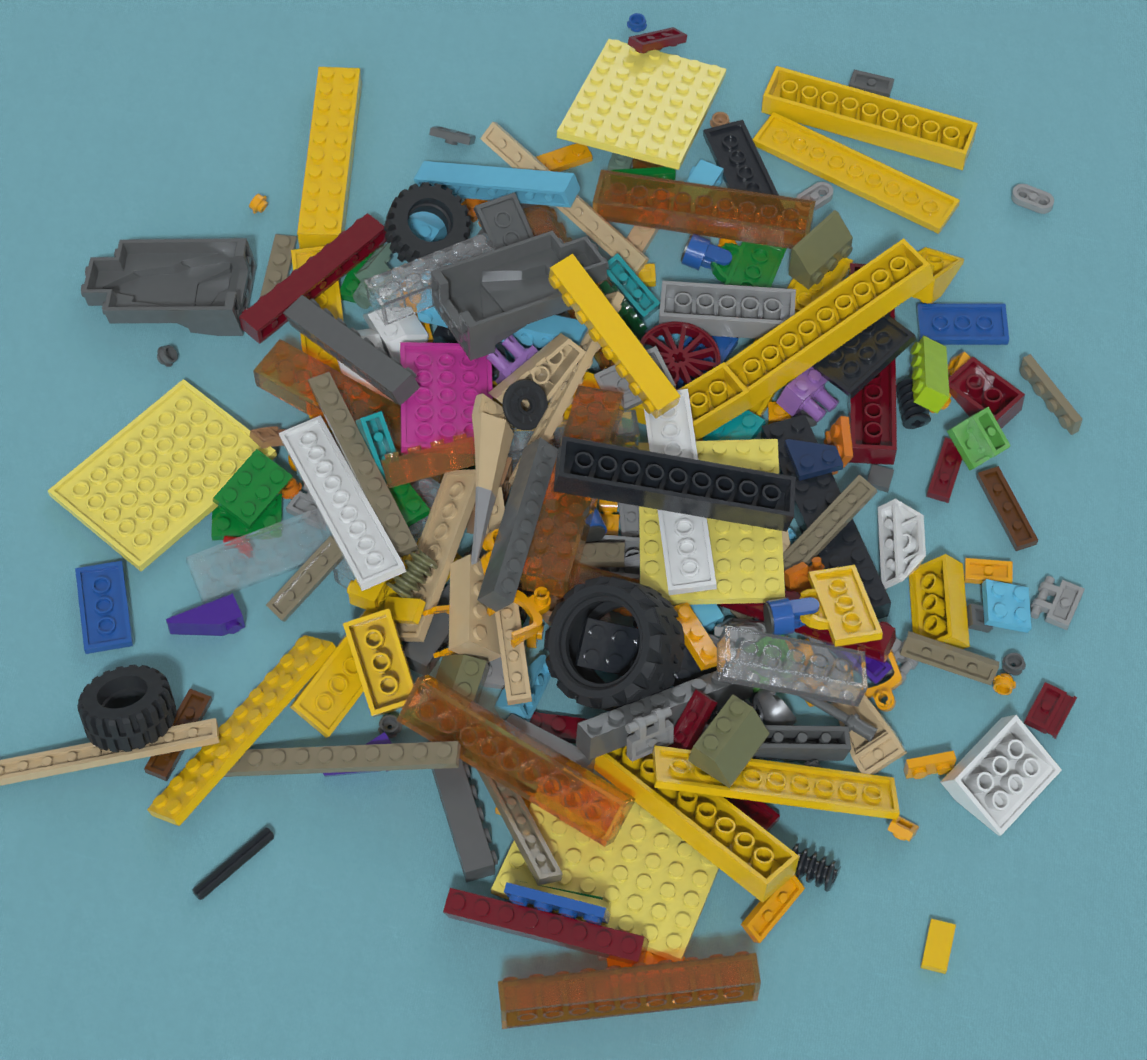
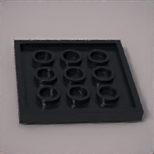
M886 314L814 364L812 368L820 372L822 377L852 399L916 340L914 333Z

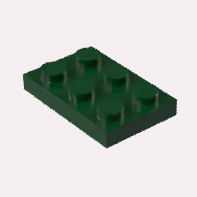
M606 280L599 285L605 295L617 291L620 292L616 285L611 287ZM624 297L618 314L641 341L642 337L646 334L645 330L648 328Z

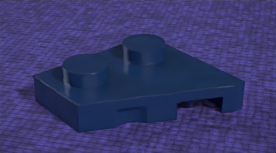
M791 439L785 440V448L799 481L843 470L844 464L836 446Z

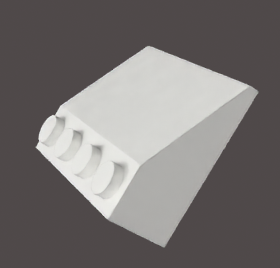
M1012 715L1001 718L940 783L960 805L994 833L1001 836L1062 769L1019 717Z

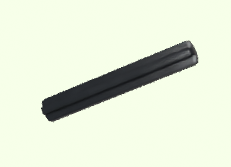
M264 827L192 889L193 894L199 900H203L274 839L273 832L269 828Z

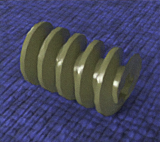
M417 548L419 554L410 553L413 562L409 560L404 561L407 566L406 572L402 573L401 577H393L396 583H386L403 598H414L411 590L420 591L417 582L425 584L426 580L423 575L432 576L429 567L438 568L436 562L419 548Z

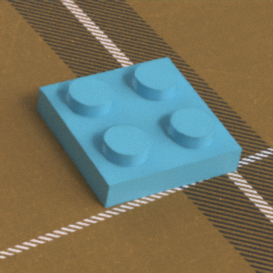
M986 579L982 583L984 625L1028 633L1032 629L1029 587Z

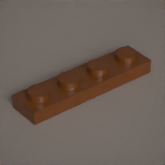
M999 466L978 472L976 478L1015 551L1037 545L1038 538Z
M189 689L177 710L172 726L202 721L212 703L211 696ZM185 750L151 756L144 768L145 773L168 781Z

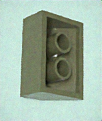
M836 210L830 213L792 248L789 276L807 289H810L814 284H819L828 271H833L838 262L843 258H847L852 252L853 237Z
M464 654L442 657L421 723L461 735L464 732H469L489 672L487 661Z
M732 695L695 743L688 761L730 788L769 736V732L755 709L735 695Z

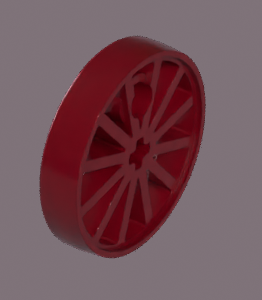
M685 322L662 323L650 329L640 341L644 348L646 345L657 347L676 385V390H678L679 378L687 385L692 382L690 376L697 379L703 375L699 370L710 371L720 365V352L717 344L707 332L693 324ZM671 334H680L678 349ZM685 335L694 338L683 350ZM663 336L667 346L659 341L657 337ZM700 344H703L706 347V349L692 352ZM711 357L713 358V362L703 361L700 359Z

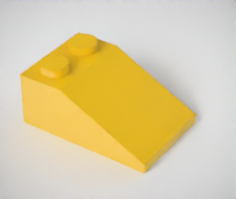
M924 247L918 253L930 264L934 281L912 297L919 299L922 303L929 304L943 295L963 265L964 259Z

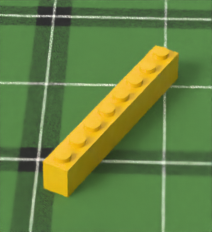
M571 254L550 267L548 280L551 286L560 291L564 303L568 307L571 306L575 311L578 322L582 325L585 324L591 339L600 344L606 359H611L615 364L618 375L621 378H625L629 383L631 392L635 396L638 395L645 411L648 414L652 413L656 419L678 405L680 400L679 393L576 257Z

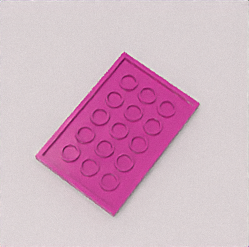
M400 342V363L403 368L409 367L416 374L417 378L415 380L420 386L415 393L401 404V453L475 454L472 422L475 398L483 393L493 400V396L489 394L493 387L492 363L486 359L488 355L470 361L459 343Z

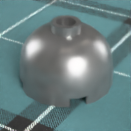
M766 684L754 695L752 705L755 697L761 704L764 713L763 724L793 726L798 722L796 717L784 701L777 695L775 696L776 692L772 687Z

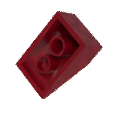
M973 356L948 378L949 393L969 417L989 407L1002 429L1022 410L1025 394Z

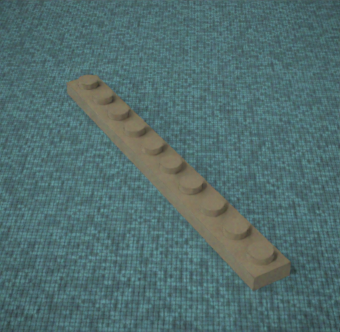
M330 372L308 379L309 386L357 482L399 557L418 551L417 544Z
M459 741L249 749L224 777L459 768L461 745Z

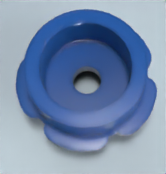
M640 13L632 14L629 17V21H627V27L631 28L633 32L645 30L647 24L644 15Z

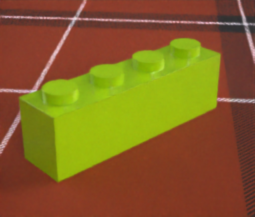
M923 335L919 342L914 343L910 351L912 354V392L914 403L938 413L950 398L947 348Z

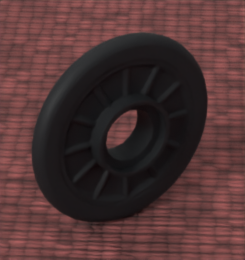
M518 380L508 387L503 397V411L506 419L512 426L520 430L536 428L548 408L545 392L537 383L531 380ZM523 399L529 401L530 407L528 411H524L521 407Z

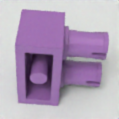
M510 335L502 342V345L515 357L514 362H509L497 348H495L494 353L486 357L500 372V376L495 382L497 384L501 383L534 356L538 350L533 345L529 349H525L513 335Z
M810 367L786 385L776 403L792 417L803 410L818 423L826 415L827 411L821 408L814 400L824 406L828 412L834 410L839 401L825 390L828 380L822 377L820 372Z

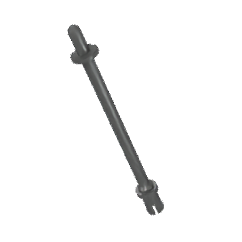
M712 634L709 635L717 649L723 652L722 657L724 659L728 656L733 657L843 722L845 726L849 727V732L853 731L869 742L875 736L878 728L860 719V715L856 713L855 715H848L734 647L735 641L733 639L728 644Z

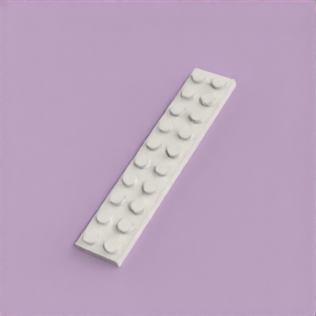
M688 389L676 390L680 395L678 405L656 419L652 413L648 414L644 409L650 452L698 460ZM658 510L669 595L717 589L707 518Z
M321 415L280 432L279 436L361 590H366L405 573L406 569Z

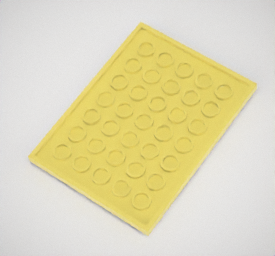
M608 39L558 128L556 138L680 170L726 76L727 69L717 65L702 63L698 60H690L678 55L663 53L658 50L638 53L628 43Z
M183 379L48 490V494L142 572L218 507L213 502V497L256 449L271 460L277 456V453L271 446L263 449L260 448L249 437V429Z
M778 439L696 441L698 460L779 474ZM649 442L639 443V450L650 451ZM639 506L640 584L658 591L672 605H680L687 602L689 605L766 603L768 600L785 598L782 531L707 518L717 589L669 595L658 510Z
M544 775L528 810L563 875L561 881L542 886L603 897V900L538 886L515 841H513L491 888V894L509 900V897L504 893L506 882L605 907L611 915L609 923H601V926L644 936L649 941L648 952L681 964L719 868L630 797L585 782L581 789L577 791L550 776ZM532 904L527 905L529 908L537 909ZM552 910L553 914L562 915L558 913L559 911ZM577 916V920L586 922V920H583L584 918Z

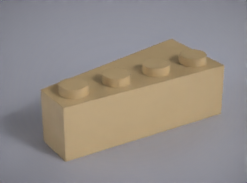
M560 333L493 388L489 394L503 404L504 394L511 384L518 380H531L543 389L547 401H549L586 351ZM523 399L521 402V407L524 411H528L530 407L527 399Z
M470 554L450 565L449 650L457 654L482 659L488 663L501 657L496 616L494 613L489 617L487 614L489 607L477 600L484 579L481 559L479 558L478 562L472 565V555Z

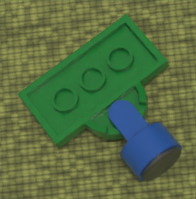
M748 230L741 246L725 243L724 246L718 247L710 244L711 240L693 234L688 239L680 261L683 265L698 271L701 266L711 269L712 274L724 285L771 288L788 246Z

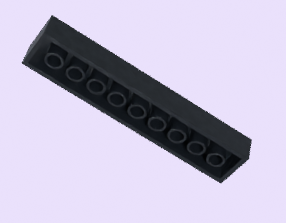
M805 414L762 426L761 439H778L779 474L796 477L794 518L801 534L841 494L832 473L799 481L784 445L785 440L791 439L818 443ZM852 518L816 557L821 558L825 569L855 565L877 620L888 617L891 600Z
M562 436L557 451L553 491L787 532L794 518L796 477Z

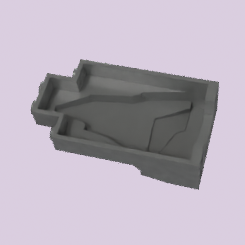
M553 231L431 271L432 305L471 361L494 353L497 343L519 331L527 324L572 309L571 306L568 307L564 303L560 291L551 286L548 280L550 267L573 254L592 280L598 283L607 280L609 265L607 259L601 256L597 246L594 243L592 244L587 236L563 243L561 238H558Z
M247 238L119 240L114 257H90L89 265L85 268L86 278L84 284L81 285V295L85 298L88 306H102V312L106 315L110 324L178 323L188 328L190 333L214 336H243L244 331L241 329L239 316L245 309L249 308L257 264Z

